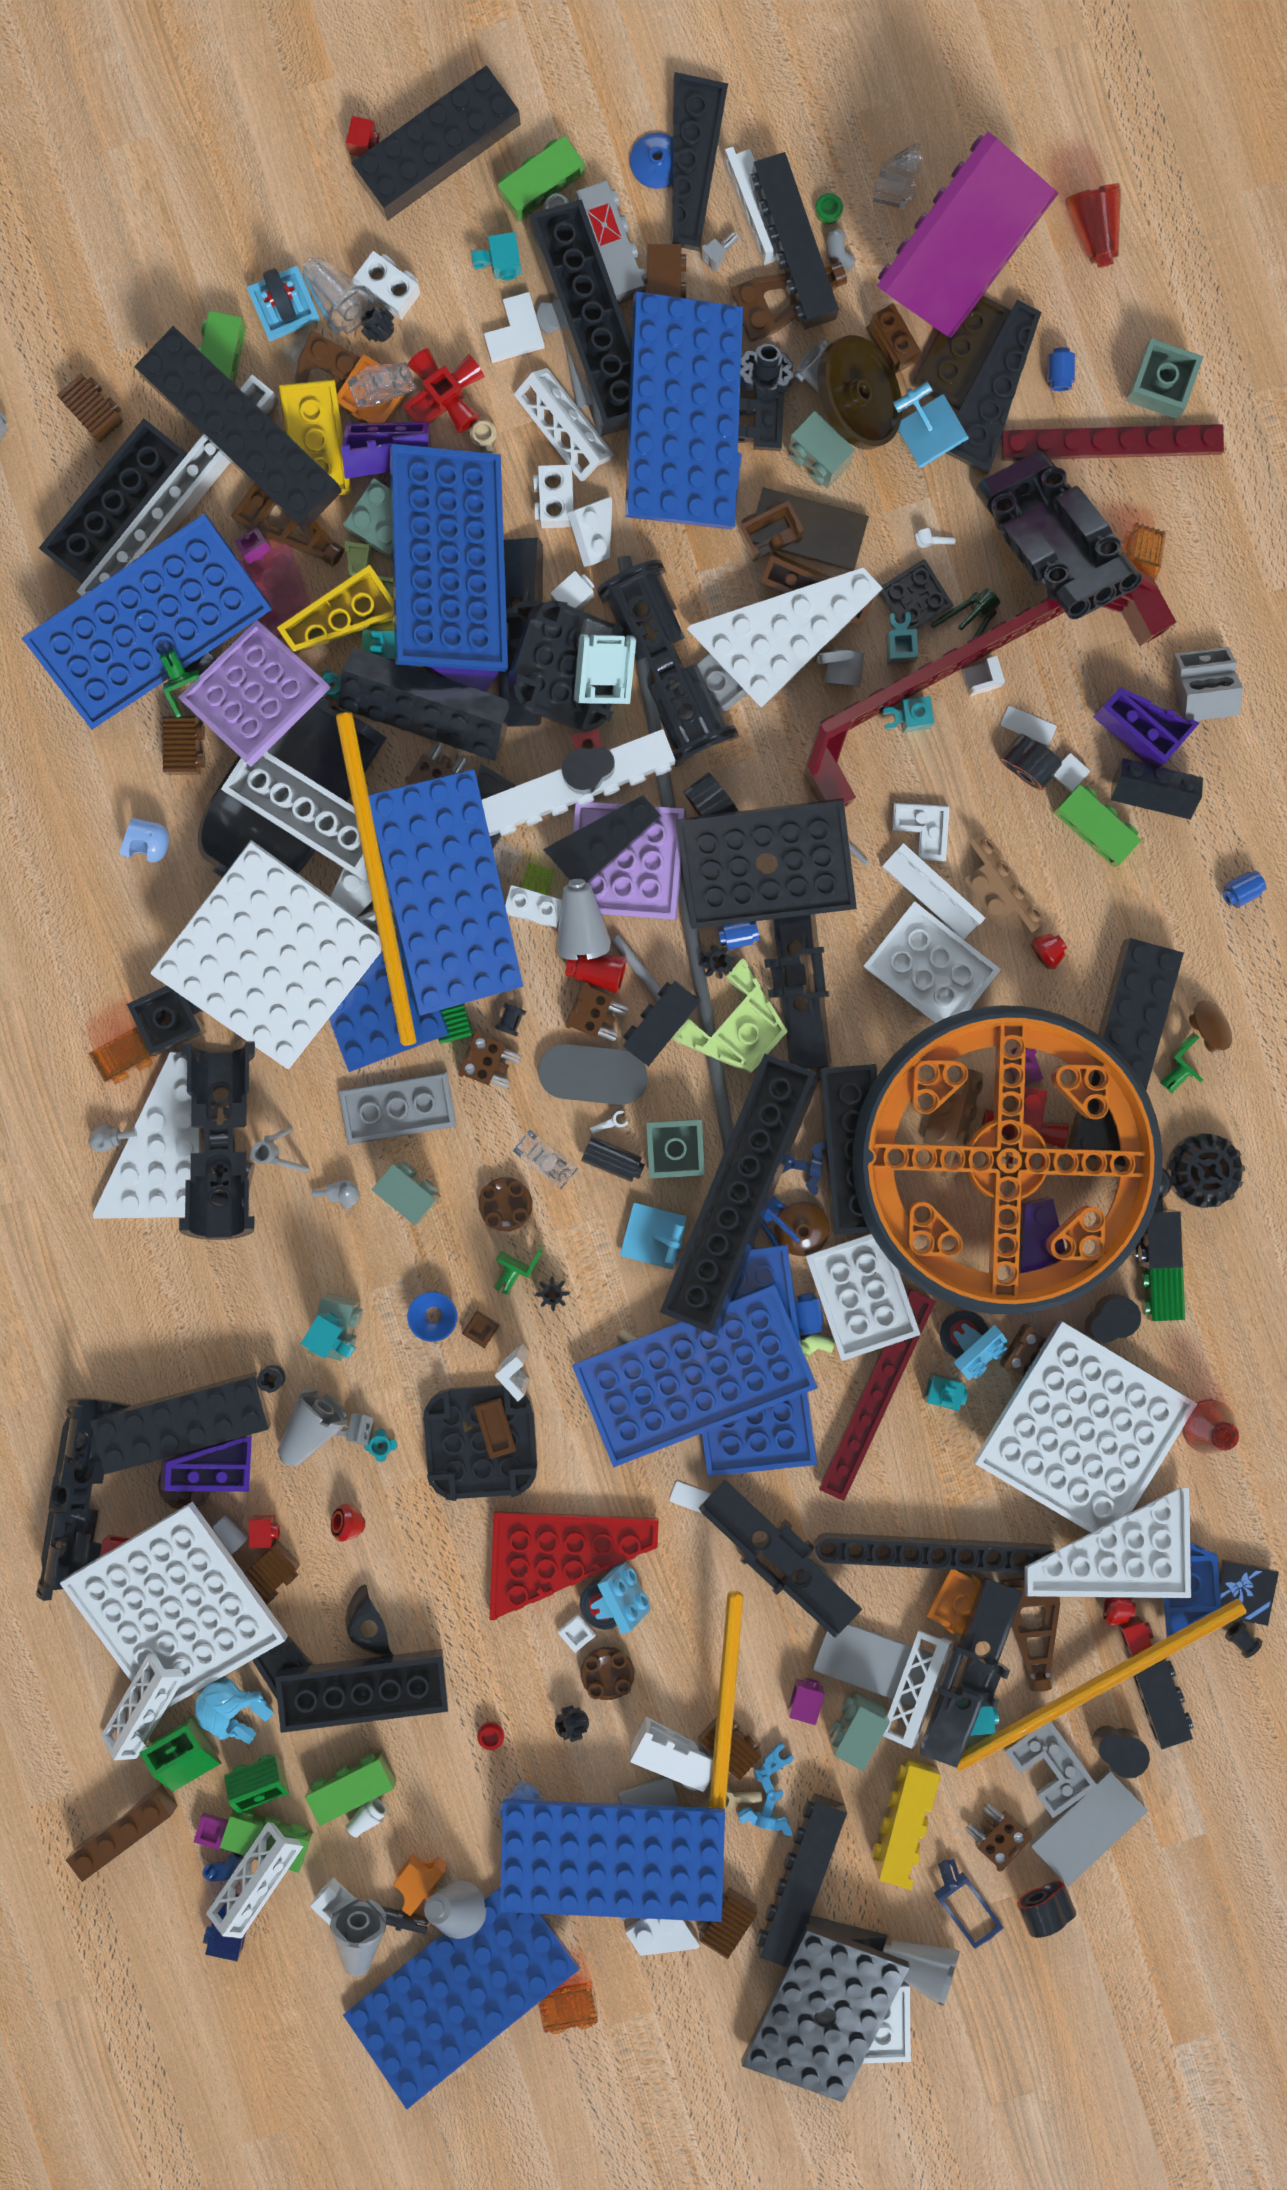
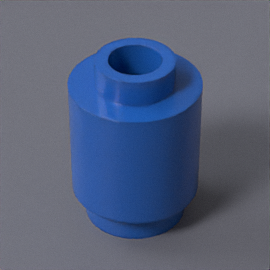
M1055 348L1053 353L1047 355V383L1050 384L1051 391H1068L1072 389V383L1075 382L1076 354L1070 352V348Z
M1258 871L1246 872L1224 884L1222 895L1229 906L1233 905L1235 908H1240L1261 896L1262 892L1266 890V883Z
M756 921L722 925L723 929L718 930L721 946L726 945L728 950L753 945V942L760 940Z
M813 1293L798 1295L796 1308L801 1335L823 1331L822 1325L824 1320L820 1298L814 1297Z

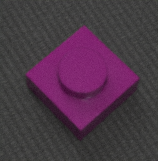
M203 1812L194 1843L220 1850L229 1820Z

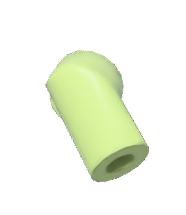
M814 1333L802 1338L801 1345L806 1358H808L817 1349L832 1353L835 1340Z

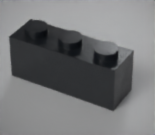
M1122 758L1112 780L1110 800L1191 820L1202 798L1203 777Z
M676 980L672 985L669 982L665 983L657 994L661 999L655 1006L650 1003L640 1015L644 1019L638 1027L632 1025L623 1036L626 1040L623 1047L648 1067L701 1002L699 998Z
M1165 1659L1133 1676L1155 1742L1162 1750L1192 1740L1193 1737L1190 1729L1194 1728L1189 1713H1184L1181 1703L1185 1702L1183 1693L1179 1686L1175 1687L1172 1677L1176 1676L1174 1667L1170 1660L1166 1661Z

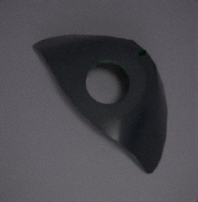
M364 1584L355 1592L347 1607L345 1625L348 1636L352 1643L364 1651L377 1656L394 1655L389 1648L383 1620L369 1598L367 1585ZM367 1620L375 1622L378 1629L375 1636L370 1638L364 1637L360 1632V1625Z

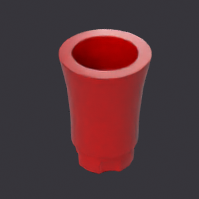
M577 955L578 960H567L566 976L605 988L616 994L619 993L626 969V956L602 955L597 958L587 959L586 955Z

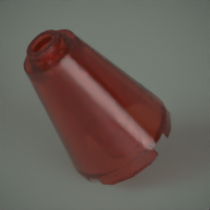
M1119 183L1100 186L1099 189L1092 191L1090 189L1065 199L1067 210L1091 264L1097 263V268L1113 265V259L1119 257L1121 189Z
M1213 1399L1195 1402L1197 1405L1182 1428L1186 1443L1194 1450L1204 1454H1215L1234 1448L1239 1441V1431L1231 1409L1224 1403Z

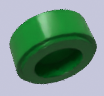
M833 193L821 195L815 206L817 219L824 224H833L840 219L843 211L842 200Z

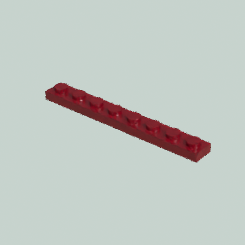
M1223 424L1003 430L1001 435L1002 461H1018L1038 451L1045 452L1051 460L1222 455L1224 452Z
M909 1289L907 1296L919 1331L922 1333L936 1301ZM920 1335L882 1348L819 1485L820 1491L845 1501Z

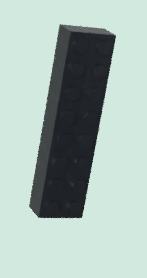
M582 199L531 213L528 217L526 231L598 435L601 437L628 429L632 340Z
M174 326L134 366L140 376L303 532L342 492L338 483Z
M1129 938L1123 940L1098 1035L1113 1046L1129 1063L1147 1091L1184 952ZM1095 1070L1091 1071L1088 1076V1081L1092 1086H1096L1100 1082V1075ZM1094 1098L1087 1105L1088 1111L1091 1114H1095L1099 1110V1103ZM1108 1109L1107 1114L1100 1119L1085 1118L1077 1111L1067 1149L1120 1150L1119 1137L1110 1110ZM1094 1155L1088 1157L1097 1160ZM1118 1156L1114 1160V1165L1125 1167L1124 1157Z

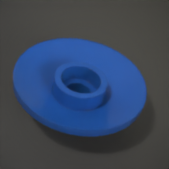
M651 133L640 138L634 145L630 155V167L634 177L642 185L652 189H662L672 185L673 137L670 135ZM655 153H659L663 157L660 160H655L652 156Z

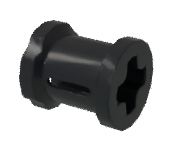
M504 1003V1012L499 1024H496L494 1028L517 1037L519 1034L517 1032L522 1016L526 1015L527 1011Z
M278 1365L267 1366L259 1373L257 1379L258 1387L268 1393L275 1392L286 1380L285 1371ZM269 1375H275L277 1380L274 1383L267 1382L266 1378Z
M1243 1621L1233 1624L1225 1634V1638L1229 1642H1233L1242 1651L1241 1655L1244 1658L1253 1656L1262 1646L1263 1641L1259 1637L1255 1638L1246 1629V1624Z

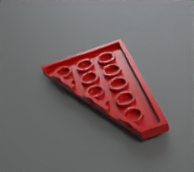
M494 1511L489 1620L495 1621L503 1615L522 1609L530 1603L540 1601L559 1590L578 1584L586 1578L596 1576L626 1560L629 1561L642 1553L658 1548L659 1518Z

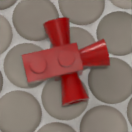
M425 348L415 354L407 366L423 380L424 390L403 405L405 412L413 422H429L430 424L447 411L458 433L468 430L477 422L480 415L462 400L464 398L462 388L485 378L479 365L468 354L455 370L450 373L445 365L440 369L438 368L429 348Z
M1024 1087L1023 1121L1034 1127L1043 1137L1045 1143L1059 1149H1065L1069 1134V1123H1042L1048 1091ZM985 1109L981 1127L993 1121L994 1111ZM1006 1124L1001 1131L1002 1135H1006V1140L1014 1136V1128L1010 1124ZM1008 1156L1007 1161L1005 1163L1006 1168L1008 1167V1163H1013V1157ZM1030 1156V1158H1029V1165H1030V1166H1031V1156Z

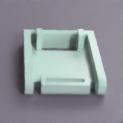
M586 634L580 635L574 700L576 702L630 704L636 638L634 636H626L625 639L623 635H590L589 639V636ZM591 685H613V695H595V687Z

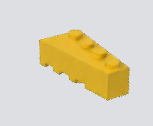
M368 565L278 626L277 629L295 654H299L360 632L363 629L393 620L394 600L372 567Z
M906 1757L904 1765H899L896 1773V1781H898L896 1791L892 1790L888 1799L890 1810L888 1816L883 1817L880 1824L879 1833L882 1834L880 1842L874 1844L871 1854L879 1881L912 1890L914 1880L910 1878V1871L912 1865L918 1866L920 1843H918V1840L926 1836L928 1817L925 1816L926 1811H932L941 1777L937 1766Z

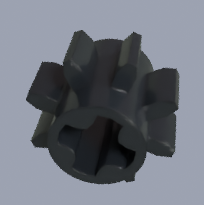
M370 307L361 317V324L364 327L361 332L369 341L373 339L375 342H384L394 332L392 320L395 317L387 308Z
M711 945V952H701L704 962L700 963L699 966L707 969L706 977H710L715 972L717 979H722L723 971L732 972L729 965L730 961L734 960V957H729L726 954L728 947H723L718 951L716 945ZM713 957H719L718 962L721 964L720 966L713 967L715 965V962L712 960Z
M551 1276L550 1283L548 1284L540 1281L539 1284L544 1289L543 1291L536 1292L535 1296L543 1298L541 1307L548 1304L551 1305V1310L555 1311L556 1304L566 1305L562 1297L569 1295L570 1291H563L562 1286L565 1280L557 1283L554 1276ZM550 1287H555V1291L561 1294L557 1295L555 1300H551V1297L545 1294V1292H549Z
M573 1705L561 1708L562 1714L557 1715L555 1719L557 1734L563 1737L564 1740L570 1739L571 1742L583 1739L582 1734L586 1733L589 1727L587 1714L580 1707L574 1708Z

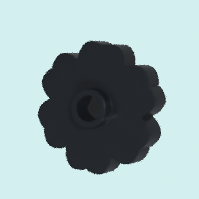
M772 344L759 346L756 352L746 351L744 356L741 357L740 383L746 391L754 390L757 397L773 398L776 392L785 393L788 387L792 385L793 362L786 353H780V350Z

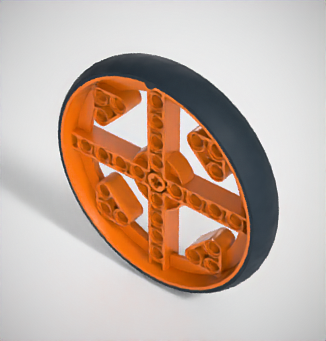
M1000 1005L972 1009L942 1019L914 1036L891 1057L873 1082L862 1105L853 1142L852 1167L857 1199L866 1225L885 1256L905 1277L932 1296L952 1305L976 1312L1014 1315L1042 1311L1073 1301L1097 1287L1125 1262L1141 1240L1153 1216L1162 1179L1163 1152L1160 1129L1149 1095L1129 1063L1113 1046L1084 1025L1063 1015L1026 1006ZM1009 1039L1017 1044V1051L1012 1056L1008 1055L1004 1050V1045ZM996 1046L994 1119L975 1132L968 1146L895 1144L897 1129L909 1102L917 1113H932L965 1083L968 1077L966 1066L961 1062L952 1060L975 1050ZM1026 1048L1048 1053L1069 1064L1059 1065L1052 1071L1051 1081L1053 1085L1085 1118L1100 1119L1107 1114L1109 1109L1116 1125L1120 1150L1047 1148L1040 1133L1030 1124L1023 1121ZM923 1065L929 1066L932 1070V1077L928 1081L921 1080L918 1074L920 1067ZM951 1066H956L960 1071V1077L955 1082H951L947 1078V1070ZM1007 1068H1012L1016 1072V1079L1011 1084L1007 1083L1003 1077L1004 1071ZM1065 1069L1069 1070L1072 1074V1081L1068 1085H1064L1060 1081V1074ZM1093 1070L1097 1071L1100 1075V1082L1096 1086H1092L1088 1081V1076ZM923 1093H927L931 1098V1105L927 1109L920 1108L917 1102L918 1097ZM1007 1096H1011L1015 1100V1107L1010 1112L1004 1110L1002 1105L1004 1098ZM1093 1098L1099 1103V1110L1095 1114H1091L1087 1108L1088 1102ZM1006 1124H1010L1014 1128V1136L1009 1140L1004 1139L1001 1133L1002 1128ZM892 1149H898L902 1155L899 1163L892 1165L888 1161V1153ZM925 1149L929 1153V1161L925 1165H919L916 1161V1154L920 1150ZM953 1150L956 1152L958 1159L953 1166H948L944 1162V1156L948 1151ZM981 1151L984 1153L986 1160L981 1167H976L973 1164L972 1158L976 1152ZM1008 1152V1156L1013 1157V1163H1008L1006 1168V1164L1001 1163L1002 1156L1006 1157ZM1038 1153L1041 1156L1042 1162L1038 1168L1033 1169L1029 1165V1158L1032 1154ZM1062 1154H1066L1070 1161L1065 1169H1060L1057 1165V1160ZM1090 1155H1094L1098 1161L1096 1168L1093 1170L1087 1169L1085 1164L1086 1159ZM1118 1156L1124 1157L1126 1162L1125 1167L1121 1171H1117L1114 1167V1160ZM894 1170L967 1172L975 1188L991 1199L989 1272L963 1266L946 1257L955 1256L961 1251L963 1246L962 1238L935 1208L925 1201L919 1200L911 1203L906 1214L898 1195ZM1047 1174L1119 1177L1116 1194L1106 1217L1096 1207L1088 1205L1080 1207L1046 1241L1048 1253L1061 1260L1042 1269L1019 1273L1021 1200L1034 1193L1043 1183ZM1009 1180L1013 1186L1012 1192L1007 1196H1003L1000 1192V1185L1002 1182ZM919 1206H925L928 1211L927 1218L923 1221H917L914 1218V1212ZM1003 1209H1009L1012 1213L1011 1220L1006 1224H1002L999 1220V1213ZM1092 1211L1096 1216L1095 1223L1091 1226H1086L1084 1216ZM920 1234L925 1235L927 1238L926 1246L922 1249H915L913 1245L914 1238ZM947 1235H952L955 1239V1245L950 1250H944L941 1244L942 1239ZM1008 1237L1011 1241V1246L1009 1250L1001 1252L998 1248V1242L1001 1238ZM1059 1239H1065L1067 1248L1063 1253L1058 1254L1055 1251V1243ZM1092 1239L1095 1243V1249L1092 1253L1085 1254L1083 1244L1087 1240ZM1007 1265L1010 1268V1275L1008 1278L1000 1280L997 1276V1271L1001 1266Z

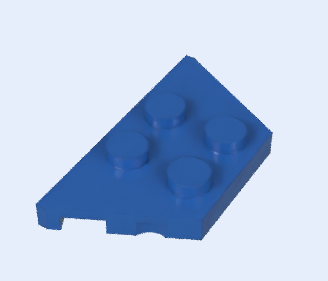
M1191 1542V1598H1164L1166 1638L1221 1608L1218 1556Z

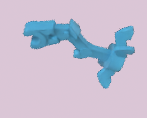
M780 1742L764 1757L765 1761L759 1770L754 1767L755 1778L762 1782L766 1792V1800L762 1812L758 1811L755 1813L750 1806L739 1810L737 1815L741 1823H746L749 1820L752 1825L767 1830H782L784 1835L791 1836L792 1831L785 1816L776 1818L771 1815L775 1802L783 1796L784 1792L782 1789L774 1790L770 1775L790 1764L794 1759L791 1753L785 1758L779 1756L780 1750L785 1747Z

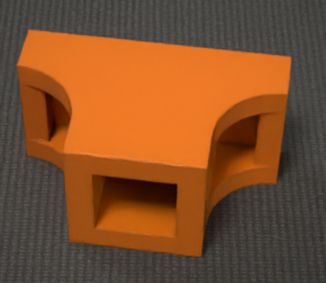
M413 1854L396 1874L393 1886L401 1891L404 1896L401 1910L411 1916L424 1898L428 1900L438 1888L436 1883L445 1872L447 1864L445 1861L437 1857L433 1861L425 1862Z

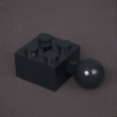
M169 986L162 987L127 1004L150 1055H159L206 1033L198 1015L203 1010ZM165 1012L172 1014L170 1024L162 1023V1019L165 1018Z
M1162 1168L1160 1191L1153 1216L1144 1235L1132 1252L1133 1259L1137 1260V1265L1148 1269L1183 1268L1181 1211L1163 1208V1198L1168 1195L1172 1186L1171 1177L1164 1168Z

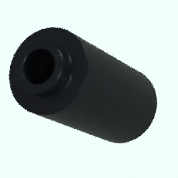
M591 1136L581 1159V1162L629 1182H632L633 1178L639 1179L645 1164L640 1162L641 1156Z

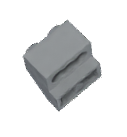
M1229 647L1174 654L1173 673L1177 705L1183 718L1189 721H1200L1240 715L1243 686L1235 672L1236 660Z

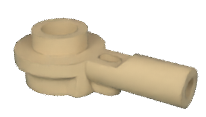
M487 420L475 422L470 428L469 433L472 443L478 448H483L485 453L497 454L494 447L497 437L495 426ZM501 463V473H503L505 470Z
M727 1786L725 1811L733 1808L734 1804L762 1803L761 1792H732L730 1787ZM710 1789L707 1793L708 1805L710 1801Z

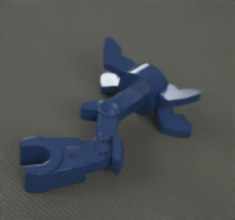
M820 1141L811 1148L814 1154L812 1162L795 1160L793 1155L789 1154L782 1172L784 1173L789 1169L810 1172V1179L805 1185L814 1196L818 1193L819 1187L816 1184L820 1181L824 1157L821 1150L825 1149V1141Z

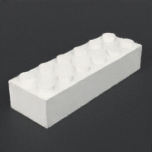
M268 752L260 757L251 767L242 758L239 760L221 790L366 882L368 876L354 806Z

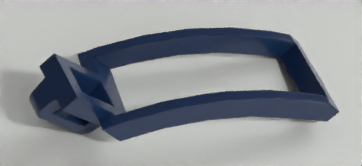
M955 1859L944 1860L938 1864L944 1886L934 1892V1895L955 1921L973 1948L977 1949L990 1941L1004 1927L963 1872L959 1874ZM951 1866H952V1868H953V1872H954V1875H955V1878H956L957 1881L954 1880L953 1873H952V1870H951ZM965 1884L968 1885L997 1925L995 1929L977 1942L973 1940L960 1920L944 1901V1899Z

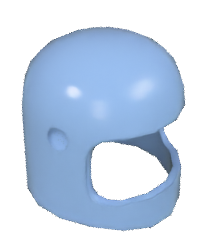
M132 818L120 848V855L131 858L135 853L147 854L148 862H158L166 855L169 847L168 831L161 824Z

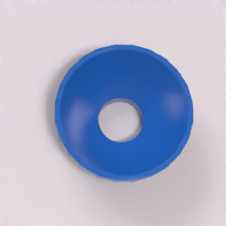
M426 1292L419 1295L412 1301L407 1313V1321L412 1333L427 1342H437L447 1338L455 1329L458 1320L457 1309L453 1301L448 1296L439 1292ZM431 1307H437L442 1312V1319L437 1323H431L426 1318V1312Z

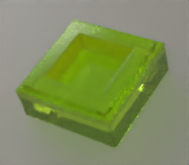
M528 863L521 888L548 896L555 871Z

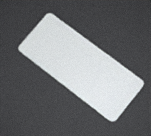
M1008 706L1001 722L1002 727L1019 734H1024L1047 746L1050 744L1057 728L1052 723L1011 706Z
M677 1481L669 1501L701 1513L699 1506L711 1493Z

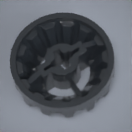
M1199 1133L1184 1138L1173 1148L1167 1160L1166 1171L1172 1180V1191L1185 1203L1201 1208L1219 1207L1222 1203L1232 1200L1237 1189L1243 1185L1241 1179L1242 1173L1245 1172V1165L1241 1162L1240 1151L1235 1149L1231 1141L1215 1134ZM1206 1152L1218 1154L1215 1160L1198 1157ZM1222 1157L1228 1165V1177L1222 1174V1167L1219 1163ZM1199 1165L1209 1166L1208 1170L1213 1176L1205 1175V1171ZM1191 1174L1195 1180L1199 1181L1197 1185L1194 1183ZM1204 1183L1221 1185V1187L1215 1190L1201 1189Z

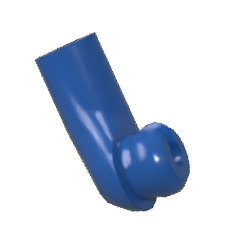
M231 1852L225 1862L206 1865L202 1871L204 1879L211 1882L230 1879L242 1861L243 1856Z

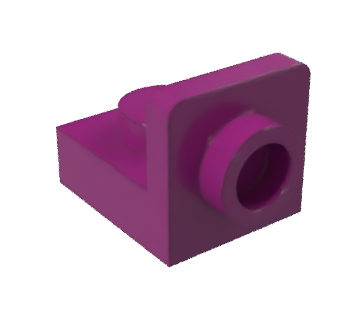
M257 526L234 540L247 564L260 560L267 552L272 550Z
M1017 1047L1011 1049L1012 1055L1017 1051ZM1026 1048L1025 1085L1044 1079L1035 1055L1037 1051L1032 1048ZM1009 1068L1013 1081H1015L1016 1072Z

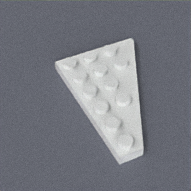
M860 568L692 624L687 629L762 708L883 588L865 568Z
M170 1052L133 1130L137 1131V1136L128 1139L93 1212V1219L185 1217V1180H190L191 1153H201V1128L191 1127V1096L187 1093V1061L182 1057V1052Z
M1180 1487L1025 1566V1595L1191 1598L1189 1488Z

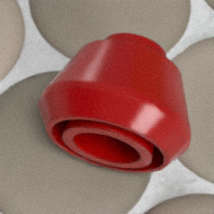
M1052 934L1033 938L1031 946L1040 962L1047 969L1055 970L1066 956L1064 952L1067 949L1065 942L1059 935L1054 937Z
M342 1504L332 1514L331 1533L339 1542L357 1538L364 1531L366 1522L359 1510L348 1504Z
M1105 1597L1103 1619L1108 1625L1125 1624L1129 1619L1134 1618L1136 1603L1132 1602L1131 1597Z

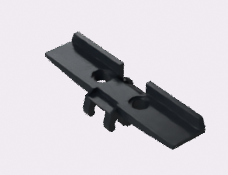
M538 537L504 540L508 669L505 672L499 671V697L512 701L507 727L538 726L541 724V716L522 709L511 698L508 689V677L512 666L511 659L516 653L528 613L537 605L543 603V544ZM522 597L523 602H517L516 606L512 608L514 599Z
M812 914L774 919L778 958L765 959L764 964L765 968H771L773 989L767 990L768 998L782 997L790 1063L805 1069L828 1067L831 1064V1053L824 997H829V991H826L822 953L825 951L824 947H819L816 916ZM798 940L802 944V949H799L798 953L793 956L789 951V946L791 942ZM807 955H811L814 993H810ZM800 995L804 999H808L809 1005L804 1011L798 1010L795 1006V1000Z
M726 1480L699 1506L701 1513L745 1553L740 1559L744 1565L747 1563L773 1588L772 1591L776 1595L784 1590L834 1638L862 1610L841 1587L809 1558L814 1549V1545L809 1540L804 1542L791 1530L792 1524L786 1519L778 1529ZM757 1531H763L768 1537L764 1542L753 1543V1534ZM760 1552L785 1574L781 1580L757 1558ZM797 1569L807 1571L808 1579L804 1583L799 1584L793 1580V1573Z
M989 1578L982 1580L959 1644L953 1643L951 1648L953 1653L942 1683L937 1685L936 1692L939 1693V1697L920 1745L921 1755L957 1768L983 1701L988 1702L994 1708L997 1707L999 1698L995 1695L999 1680L1001 1677L1007 1679L1010 1670L998 1661L1023 1591ZM982 1641L989 1643L990 1648L987 1654L978 1655L975 1652L977 1643ZM963 1656H967L968 1659L957 1687H954L952 1685ZM963 1698H970L969 1704L965 1707H959L955 1704L956 1700L960 1701Z

